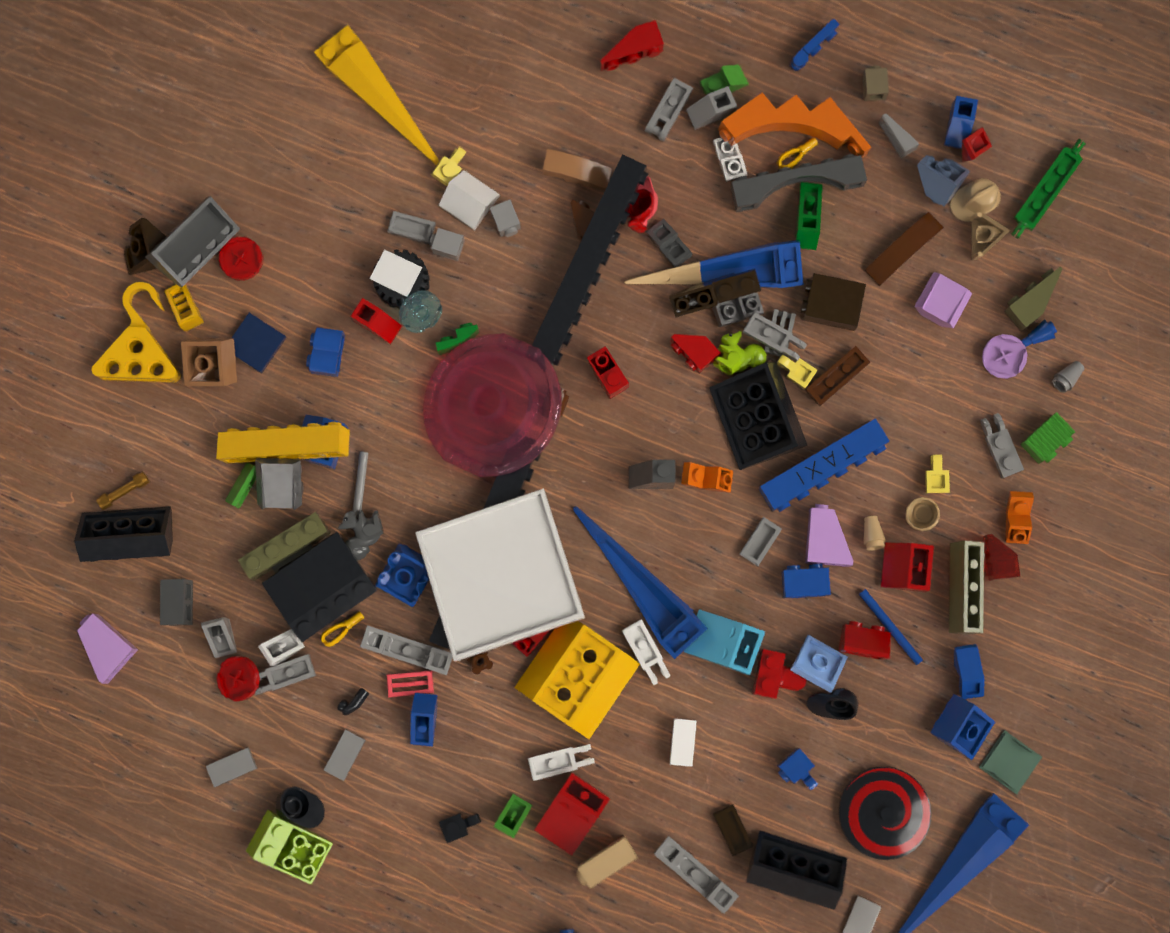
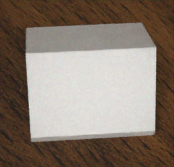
M462 171L449 182L439 207L475 231L500 194L466 171Z

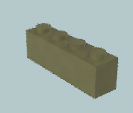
M315 512L241 557L238 561L248 578L255 581L273 570L272 568L308 545L317 543L331 533L321 516Z
M964 540L950 543L949 633L966 635L983 633L984 542Z

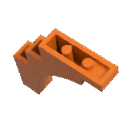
M762 92L721 121L718 129L721 138L725 142L728 141L731 146L760 133L789 131L815 137L837 150L847 144L851 154L855 156L861 155L862 158L871 149L868 142L831 97L809 111L800 98L795 95L776 109Z

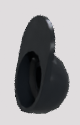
M846 688L834 689L829 694H813L807 700V707L812 713L821 717L838 720L854 718L859 706L857 696Z
M287 788L279 793L276 798V813L280 818L288 822L311 829L321 824L324 819L325 810L322 801L316 795L302 788Z

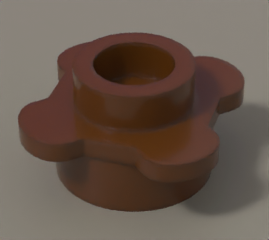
M488 651L467 658V661L472 665V672L478 675L482 670L493 667V662L487 656Z

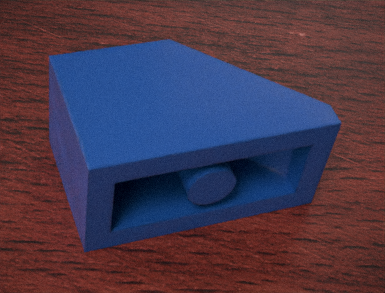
M415 693L411 709L410 744L433 747L438 695Z

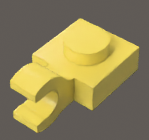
M458 147L449 159L443 156L431 175L448 186L449 182L462 170L457 164L463 158L466 151Z
M782 354L777 361L779 367L789 371L786 378L803 389L808 386L817 372L816 368L800 358L798 361L793 362Z
M942 455L930 456L932 470L925 471L926 493H950L949 470H942Z

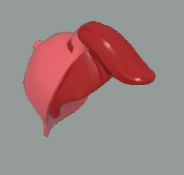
M649 176L645 184H640L637 190L639 197L635 205H630L627 211L630 213L629 218L631 219L628 221L627 226L637 233H644L646 231L647 221L654 216L658 207V196L653 189Z

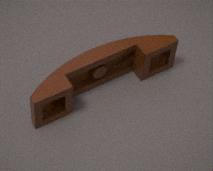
M928 212L865 269V272L881 286L944 227Z

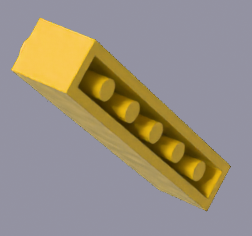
M329 422L326 426H321L317 423H309L307 427L299 425H287V428L268 426L264 430L256 427H248L247 431L227 429V432H218L216 459L230 464L255 462L257 458L315 459L348 457L350 430L343 427L339 422Z

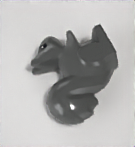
M362 510L359 512V518H357L353 511H348L344 515L342 523L338 526L340 530L353 529L355 536L347 539L345 543L357 560L365 558L366 554L370 552L369 546L375 544L380 536L384 534L378 510L374 511L372 517L369 518L364 516Z

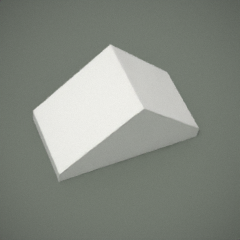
M290 629L260 644L258 647L270 666H276L302 650L305 646L293 630Z

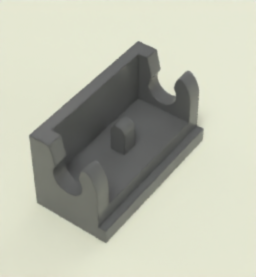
M160 580V625H193V580Z

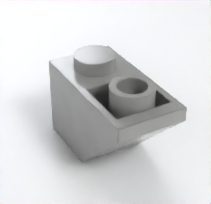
M729 86L707 94L687 108L686 111L694 130L730 116L736 111L737 105Z

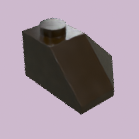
M141 218L130 226L128 233L132 236L130 246H126L124 251L129 275L157 269L145 256L166 237L146 218Z

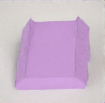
M933 272L914 307L920 315L939 326L954 328L972 293L967 288L942 274Z

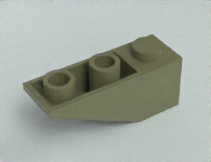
M1061 266L1055 271L1052 268L1041 276L1044 280L1039 284L1034 281L1024 289L1026 294L1021 298L1016 295L1007 303L1009 307L1004 312L1020 331H1023L1043 315L1062 272Z

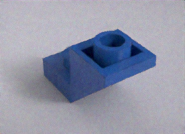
M977 644L954 647V667L959 674L960 697L963 699L983 697L985 678Z

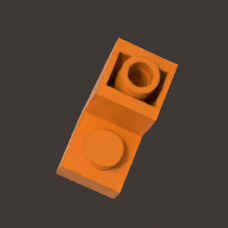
M684 462L681 484L698 489L731 493L733 470L719 466H702L692 462Z
M1010 491L1006 507V543L1029 544L1032 531L1030 513L1034 500L1033 492Z

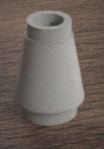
M1074 361L1054 375L1052 384L1062 393L1071 391L1085 370L1084 366L1080 362Z

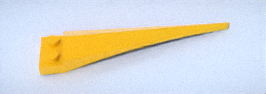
M348 25L314 52L329 72L373 108L437 166L439 159L363 42Z

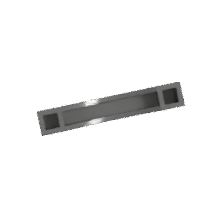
M849 154L843 156L840 160L833 161L831 158L822 160L821 164L812 165V163H805L796 169L785 167L772 174L761 172L752 178L747 176L738 177L735 181H732L730 187L736 213L757 209L772 193L795 183H824L842 191L864 187L867 177L862 156Z

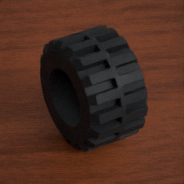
M396 249L393 254L422 267L408 297L375 281L373 285L378 296L385 304L388 303L390 307L395 308L397 306L399 309H404V306H408V308H412V304L416 303L418 305L421 303L420 299L426 297V290H429L430 277L423 260L418 258L417 254L413 252L410 254L408 250L404 249L403 252H399V249Z

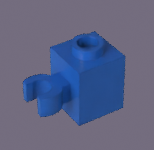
M800 748L795 749L777 765L780 769L778 774L786 783L790 781L795 784L801 779L810 790L818 785L808 773L815 765Z

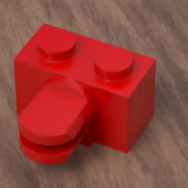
M762 649L752 694L777 699L779 688L798 691L803 689L807 679L791 671V667L783 666L785 653Z

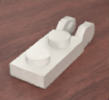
M642 619L621 630L653 685L658 682L650 666L658 663L662 675L665 678L670 677L662 661L663 657Z
M588 744L576 748L569 747L528 758L533 781L577 770L578 767L595 763L594 758H586L583 761L576 762L574 753L589 751L591 745Z

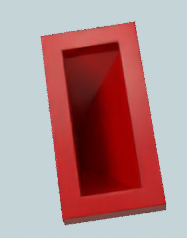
M983 127L962 140V162L971 161L992 147Z

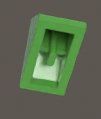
M512 794L494 827L514 838L533 805Z

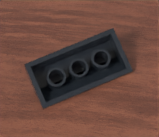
M171 506L81 513L74 539L80 562L170 556L173 543Z
M759 831L750 860L746 882L835 910L843 893L848 858Z

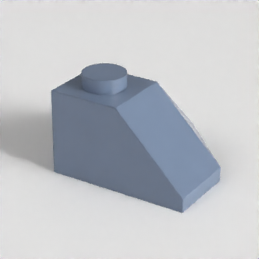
M928 155L917 165L925 195L930 197L935 204L944 207L953 198L970 173L968 169L951 159H944L943 162L935 161L934 156Z

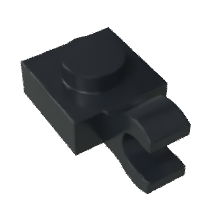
M459 813L439 821L446 843L469 835L467 828L479 824L481 819L478 813L465 819Z

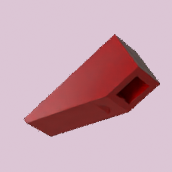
M656 20L635 26L601 59V71L606 69L608 71L615 70L619 65L625 63L634 64L641 58L647 56L653 58L660 55L664 49V42Z

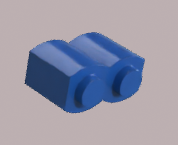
M316 327L315 333H312L310 338V346H313L311 354H308L306 366L309 367V371L312 374L338 377L345 342L343 331Z

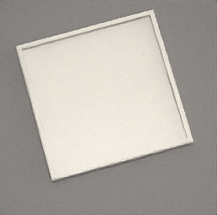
M544 489L415 532L453 661L456 662L585 618Z

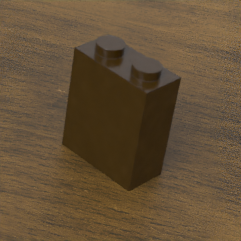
M814 273L811 279H807L805 292H808L807 301L803 300L800 313L804 314L803 320L855 331L859 323L866 284Z

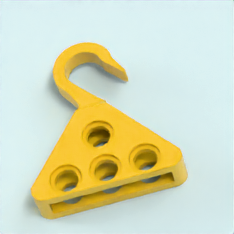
M133 283L127 287L122 298L123 306L131 318V324L92 366L91 371L93 375L101 380L176 383L180 380L181 373L154 338L148 325L132 306L133 296L139 291H147L160 309L165 311L160 301L159 293L148 283ZM142 343V350L134 353V347ZM118 364L119 370L115 374H111V367ZM141 365V371L137 375H133V368ZM158 366H163V372L155 376V369Z

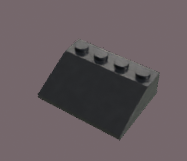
M766 362L709 387L739 470L807 446L777 362Z
M337 531L262 582L267 593L301 643L377 591L374 582Z

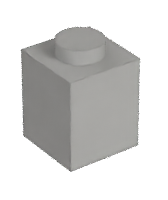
M511 200L490 207L491 215L500 237H511L518 233L521 226Z
M438 228L436 234H432L429 246H432L433 254L458 261L465 240L463 235Z

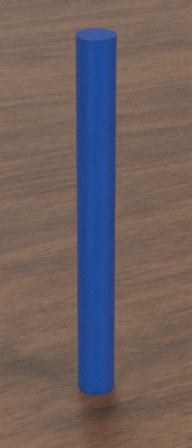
M864 589L859 593V596L891 633L915 665L922 662L921 656L869 592Z

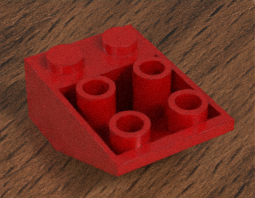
M572 772L534 830L572 856L606 807L610 797Z

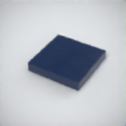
M249 312L232 336L234 338L235 357L262 374L287 337Z

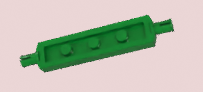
M1077 139L1072 149L1063 148L1014 217L1018 225L1011 233L1012 236L1017 233L1015 238L1019 239L1025 229L1032 231L1083 160L1079 152L1086 145L1084 141L1080 144L1082 140Z

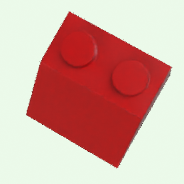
M849 621V625L844 624L842 626L838 652L878 660L890 659L891 633L885 632V627L872 625L871 629L862 627L863 623Z

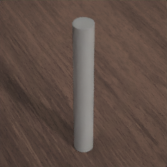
M368 452L359 453L353 512L357 518H359V512L362 510Z

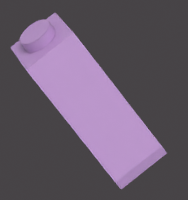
M815 504V508L811 507L809 509L805 563L843 567L853 566V559L835 510L828 509V505Z
M88 614L80 622L81 627L77 631L98 681L102 684H108L138 649L99 614Z

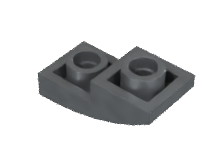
M758 292L718 303L717 306L712 307L719 327L750 319L754 312L759 315L764 313Z

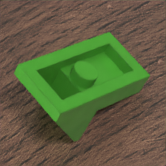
M740 65L722 66L719 73L700 81L705 96L729 86L732 93L749 84Z

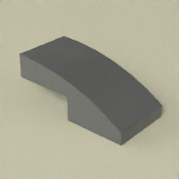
M662 219L646 231L673 267L680 266L693 256L690 249L680 240L677 232L665 219Z

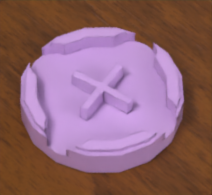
M1002 334L993 337L987 342L983 349L982 361L985 369L991 375L1007 379L1016 376L1023 370L1027 363V351L1020 339L1013 335Z

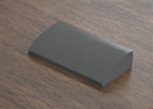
M209 196L145 257L167 278L179 287H183L240 228L214 199Z

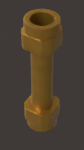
M142 471L132 476V481L110 494L104 493L99 496L96 501L102 510L110 508L117 499L137 487L140 489L150 483L146 474Z

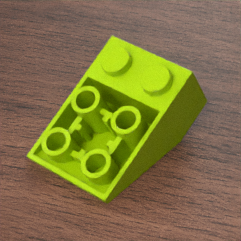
M267 809L246 852L252 859L312 885L333 842L293 822H288L280 818L277 813Z

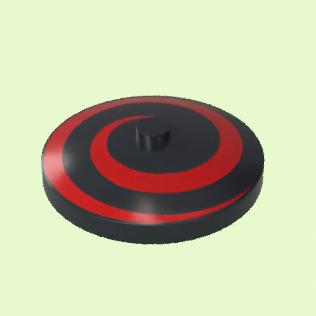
M874 767L856 775L843 790L838 807L839 823L846 839L858 851L875 859L892 860L908 855L922 843L931 823V806L924 788L910 774L892 767Z

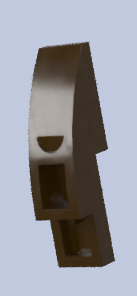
M754 268L700 283L672 294L669 298L676 318L717 306L718 303L760 292L762 289L756 269Z

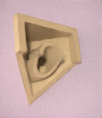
M977 212L971 216L972 260H977L985 255L1010 231L982 212Z

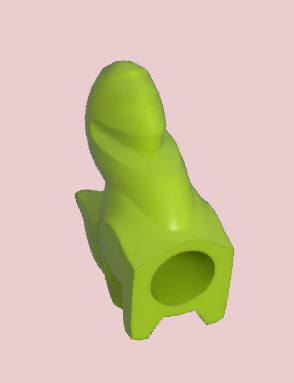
M741 331L725 334L721 337L722 344L719 345L718 350L723 356L716 357L713 366L726 375H733L734 373L745 371L749 366L754 368L766 362L767 354L759 344H750L744 350L737 345L742 335Z

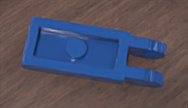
M832 19L793 57L790 62L793 71L801 70L808 62L809 55L814 57L822 49L820 45L825 40L830 42L838 34L835 30L840 24L835 19Z

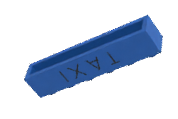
M875 418L759 487V491L772 512L776 509L781 512L791 506L789 502L797 498L800 501L810 495L809 490L815 486L817 489H820L829 483L827 479L835 475L836 478H839L849 472L847 467L853 464L856 467L867 461L866 456L874 453L875 456L887 449L885 445L890 441Z

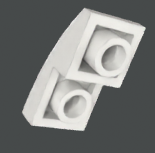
M722 138L713 140L725 180L729 181L741 176H747L738 144L736 143L731 146L728 141L725 142Z

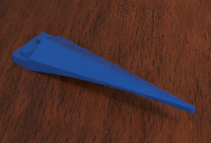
M576 506L573 507L576 515L624 583L658 642L674 659L678 657L708 628L684 601Z
M992 793L977 810L943 866L898 933H911L1013 845L1014 841L1029 824L997 795Z

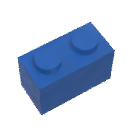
M811 564L809 569H800V565L787 566V570L781 572L783 599L831 595L829 568H823V564Z

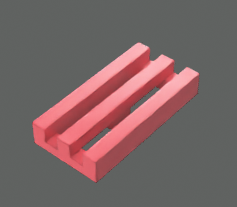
M421 671L387 675L388 698L415 695V693L433 694V672ZM428 676V680L392 683V679ZM428 685L429 688L393 692V688Z

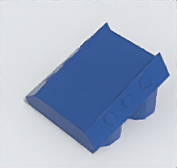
M398 544L395 551L390 554L388 563L383 572L380 573L375 586L407 605L414 607L429 581L422 555L407 545Z

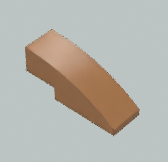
M547 149L543 165V175L562 178L565 182L606 190L612 168L594 161Z

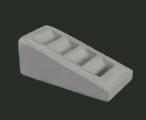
M886 113L882 115L879 125L900 158H904L918 148L919 143Z

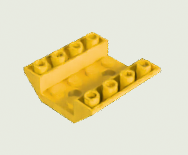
M575 621L553 630L514 688L581 735L590 739L640 663L580 621ZM585 651H595L597 658L593 663H587L584 660L583 654ZM559 689H569L571 693L570 699L567 701L559 700L557 696Z

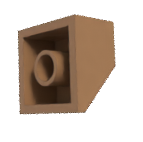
M194 338L181 341L184 386H226L237 383L234 338Z

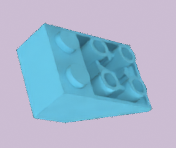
M699 609L697 617L708 629L688 646L684 652L742 674L750 675L765 631Z

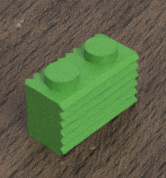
M1056 412L1020 445L1038 464L1044 460L1048 463L1057 455L1055 450L1059 446L1065 448L1073 440L1071 436L1075 431Z

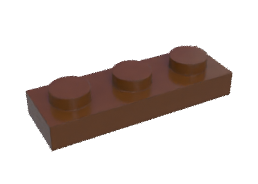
M855 346L807 387L805 391L820 407L871 362Z

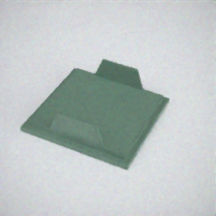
M1004 730L979 768L1009 790L1018 794L1042 756Z

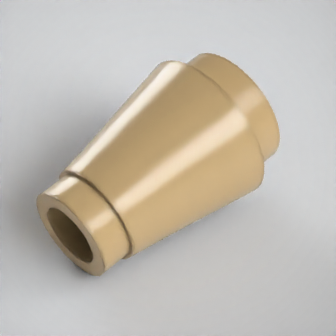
M865 517L864 545H866L867 550L884 548L886 539L878 517Z

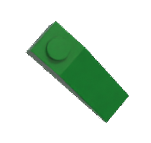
M801 182L795 229V240L800 241V249H817L821 227L823 184Z

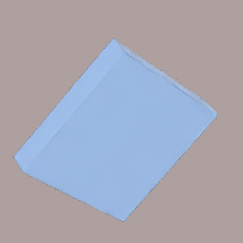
M807 635L792 665L791 671L831 693L848 657L814 637Z

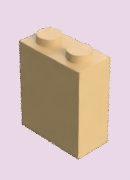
M625 835L578 864L577 869L579 871H577L576 875L583 886L587 884L589 888H592L635 860L637 854Z

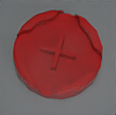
M235 237L230 239L221 248L218 261L222 271L228 277L234 280L245 281L259 273L263 265V254L261 248L250 238Z
M244 656L229 657L223 661L216 678L221 694L235 702L248 700L255 694L259 686V671L255 663Z

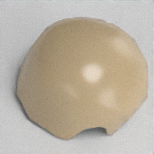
M920 497L914 499L906 508V521L914 530L921 532L929 531L939 522V507L929 498Z

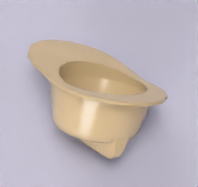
M978 179L962 187L955 193L950 202L953 215L962 221H971V216L977 212L984 214L991 212L1000 202L1001 194L999 188L988 179Z

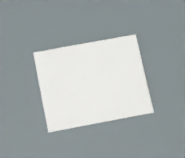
M384 249L370 279L408 297L422 267Z

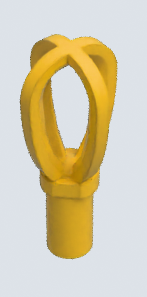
M813 137L802 146L800 145L797 148L784 152L778 158L777 166L780 169L785 167L792 169L801 160L802 156L818 145L817 140ZM799 153V155L792 162H790L787 165H782L783 160L792 156L793 154Z
M359 611L349 619L329 627L321 634V641L327 647L334 646L343 639L348 630L363 620L364 616ZM345 627L332 641L327 642L325 640L326 636L333 631Z

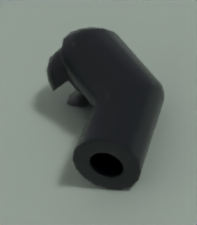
M360 688L349 703L346 700H342L337 706L338 711L342 712V715L351 714L361 707L369 693L365 689Z

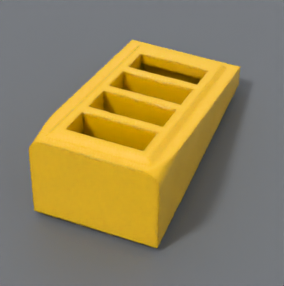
M176 284L164 290L177 323L184 332L204 323L186 284L183 287H179ZM184 292V294L173 299V296ZM187 299L186 302H184V303H182V304H180V305H178V306L176 305V304H179V303H181V302H183L184 300ZM188 308H191L190 310H188V311H186V312H184V313H182V314L180 313V312H182V311H184V310H186V309H188Z

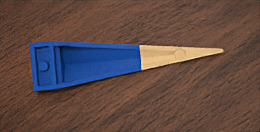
M800 241L774 242L626 279L624 283L698 285L731 273L737 274L755 268L761 287L786 288L803 285Z

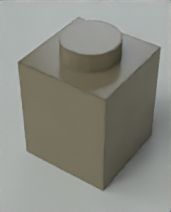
M878 65L868 67L862 75L864 101L886 100L889 94L887 68H881Z

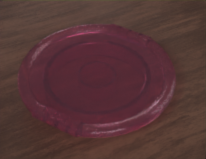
M504 333L478 336L463 342L451 350L432 373L426 387L423 402L426 432L433 447L444 461L478 477L505 475L529 464L550 442L561 414V387L555 369L541 352V349Z

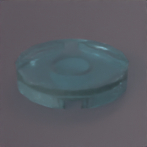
M418 291L411 294L402 303L399 319L407 330L413 333H421L428 327L432 328L438 322L442 314V305L434 293Z

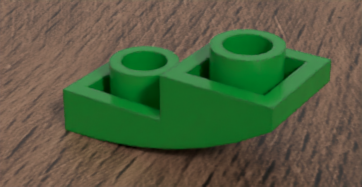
M465 323L460 325V328L455 329L457 338L453 339V336L441 338L440 342H436L438 354L442 355L452 352L473 340L479 334L477 324Z

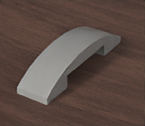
M368 625L360 645L361 648L447 675L453 658L451 652Z
M668 836L653 853L722 913L725 914L739 897L671 837Z

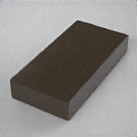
M734 804L713 813L732 856L753 847Z

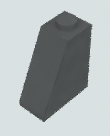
M649 460L629 466V489L674 488L675 460Z

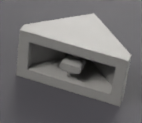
M222 617L201 623L215 658L237 653L230 619Z

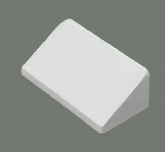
M674 719L670 765L692 767L697 721Z
M857 896L842 933H871L881 906Z

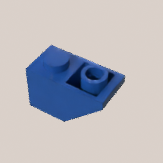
M956 96L951 105L944 146L962 149V140L971 134L978 100Z

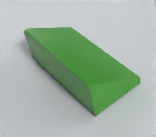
M250 463L245 464L225 500L227 503L238 509L242 506L256 481V466Z

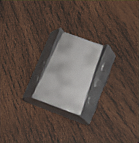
M257 458L255 460L257 504L262 510L264 508H293L295 510L300 507L304 485L301 481L302 465L300 459Z

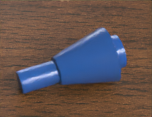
M1044 319L1027 337L1021 339V342L1027 347L1031 344L1055 339L1054 334L1057 333V330L1051 321L1047 323Z

